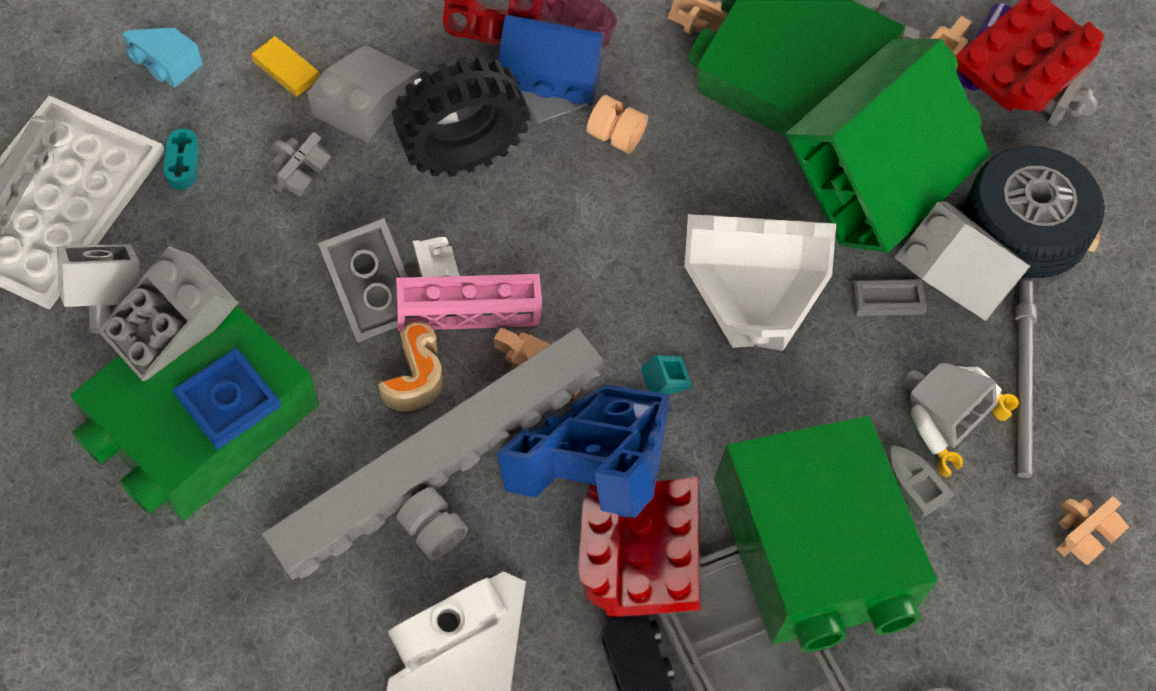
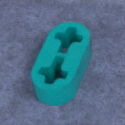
M182 128L173 131L166 141L163 171L169 186L176 190H185L192 187L197 179L200 146L197 136L189 129ZM182 142H188V144H185L184 153H180L178 147L182 146ZM180 165H183L185 172H182L181 177H176L175 175L179 173Z

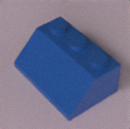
M506 15L498 61H500L502 68L508 66L511 69L521 91L536 93L543 98L556 97L567 99L574 104L588 103L587 105L592 106L600 78L603 33Z

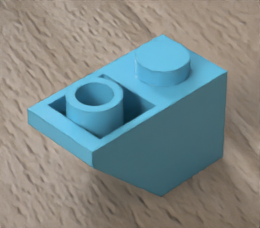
M175 28L127 30L122 34L127 46L125 51L128 57L137 65L141 63L145 65L155 79L160 82L165 80L174 88L203 65L197 44Z

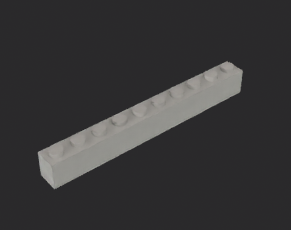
M577 327L263 532L262 536L291 580L298 576L305 578L319 568L321 561L330 555L338 556L352 546V541L363 533L369 535L381 528L385 523L384 519L396 511L398 512L415 494L429 487H434L436 490L440 489L447 483L450 475L459 469L461 471L470 469L479 461V456L490 449L493 451L500 449L509 442L512 434L521 428L523 430L530 429L540 421L542 414L551 408L554 410L560 409L570 401L571 395L581 388L587 390L596 385L603 374L604 360Z

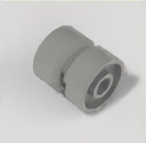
M434 487L426 488L411 497L401 507L396 516L397 521L410 536H417L416 544L429 560H436L447 554L463 540L468 532L467 525L456 512H447V501Z

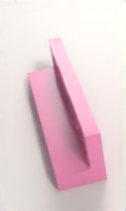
M539 274L396 278L398 331H402L408 323L413 321L425 322L433 330L533 327L540 324L542 294ZM519 312H532V314H517V313H519ZM483 313H493L492 315H481ZM447 314H457V316L446 317ZM421 315L420 318H405V316Z

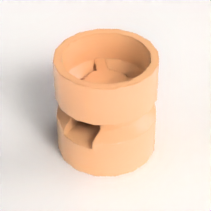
M604 95L595 105L588 120L586 130L588 134L604 142L611 139L612 146L630 154L644 134L648 115L632 107L625 110L622 102Z

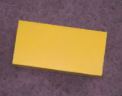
M276 36L251 54L252 60L256 65L296 97L311 87L320 77V73L316 68Z

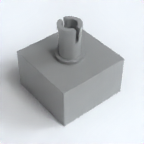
M131 244L57 246L58 284L64 307L88 306V330L91 333H99L98 330L111 315V305H120L140 281L138 257Z

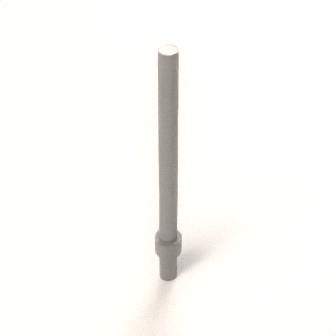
M1028 280L1019 283V304L1015 307V322L1019 324L1017 476L1023 478L1032 477L1033 324L1037 322V306L1033 304L1034 284Z

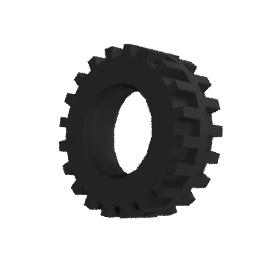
M465 57L458 58L457 64L447 67L445 62L438 65V71L432 74L425 71L420 74L422 81L418 84L409 83L405 87L407 96L397 97L396 104L398 109L392 111L395 121L393 123L411 166L416 164L419 172L424 173L429 169L431 175L437 177L442 171H447L448 176L451 177L456 176L460 170L466 169L467 173L473 172L476 166L483 163L486 167L492 165L491 159L498 155L505 157L509 154L507 148L510 145L517 146L521 142L519 134L527 133L529 127L526 121L531 120L527 103L511 69L508 66L502 68L500 61L495 59L488 65L484 57H477L474 63H468ZM483 105L480 110L464 120L444 125L437 124L451 113L466 107Z

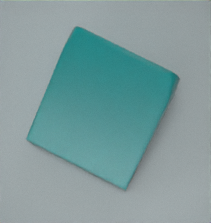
M654 355L641 367L645 384L650 392L672 394L693 387L682 356Z

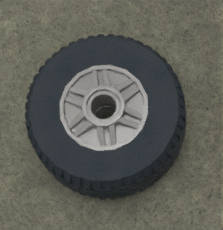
M1022 146L1000 152L985 162L972 184L963 214L1031 265L1022 277L1046 278L1062 274L1081 261L1101 228L1105 214V205L1099 184L1088 169L1075 158L1059 150L1044 146Z

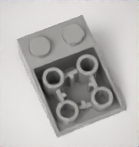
M168 246L100 327L98 332L142 381H146L214 332L238 302L194 255Z

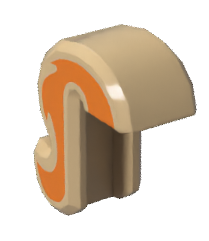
M421 321L408 323L400 332L403 342L402 348L411 376H401L378 384L381 400L385 406L396 411L409 412L419 410L433 403L442 391V366L436 356L438 352L437 338L433 328Z

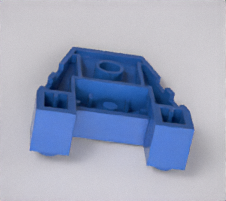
M604 385L572 403V411L559 418L555 413L545 418L546 425L532 433L528 428L521 431L497 452L505 491L522 494L527 497H537L556 477L597 485L601 511L618 514L622 517L635 518L654 497L670 402L669 394Z

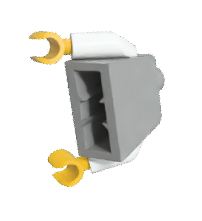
M945 362L940 363L927 376L912 370L907 374L903 382V387L911 392V417L931 453L939 456L940 459L937 461L936 469L944 477H949L952 474L946 465V460L951 461L957 470L963 465L962 457L956 452H949L947 450L948 446L955 448L991 410L998 420L1006 421L1012 416L1011 411L1018 407L1017 397L1012 394L1002 395L1000 393L1002 389L996 384V381L991 379L979 367L954 366Z

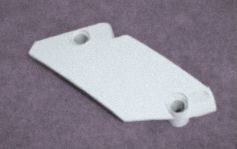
M501 572L490 579L485 578L388 631L406 668L389 678L387 691H511L526 581L506 572ZM443 613H452L457 617L459 627L455 631L445 632L438 627L437 618Z

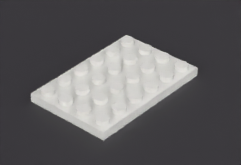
M48 96L31 119L35 116L52 119L59 132L58 140L49 149L43 160L41 170L38 174L34 175L11 214L8 227L0 233V287L50 310L60 296L57 246L98 245L161 159L165 150L163 144ZM31 119L0 156V170Z

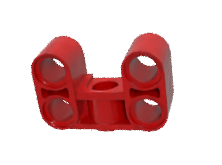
M444 0L443 27L449 35L454 37L473 39L487 44H501L505 16L509 15L541 21L543 0H534L532 5L524 4L521 0H509L507 10L483 7V3H479V0ZM455 12L465 16L467 20L466 26L458 25L455 22Z

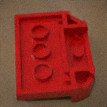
M1021 0L955 56L958 64L957 70L1004 109L1012 112L1013 108L1034 110L1037 114L1043 111L1056 95L1091 66L1100 52L1104 34L1090 21L1080 26L1050 0Z
M698 477L656 481L654 497L635 518L622 517L618 514L601 511L597 485H589V491L582 505L578 573L586 598L596 606L605 609L608 616L622 617L701 610L700 485Z

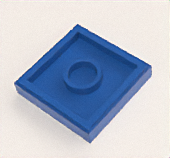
M237 347L172 389L174 396L216 450L281 407L280 400Z

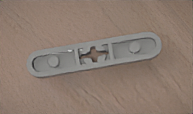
M42 116L33 117L0 170V233L8 227L11 214L34 175L38 174L41 170L43 160L49 149L58 140L59 132L52 119Z

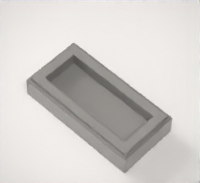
M922 279L853 280L852 293L856 316L922 315L926 313L927 305Z

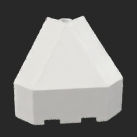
M688 214L684 267L732 348L754 347L756 344L757 347L780 351L785 349L832 277L836 224Z

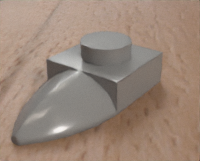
M896 445L891 447V464L895 476L901 484L899 487L901 493L921 519L951 500L954 494L923 458L903 447Z

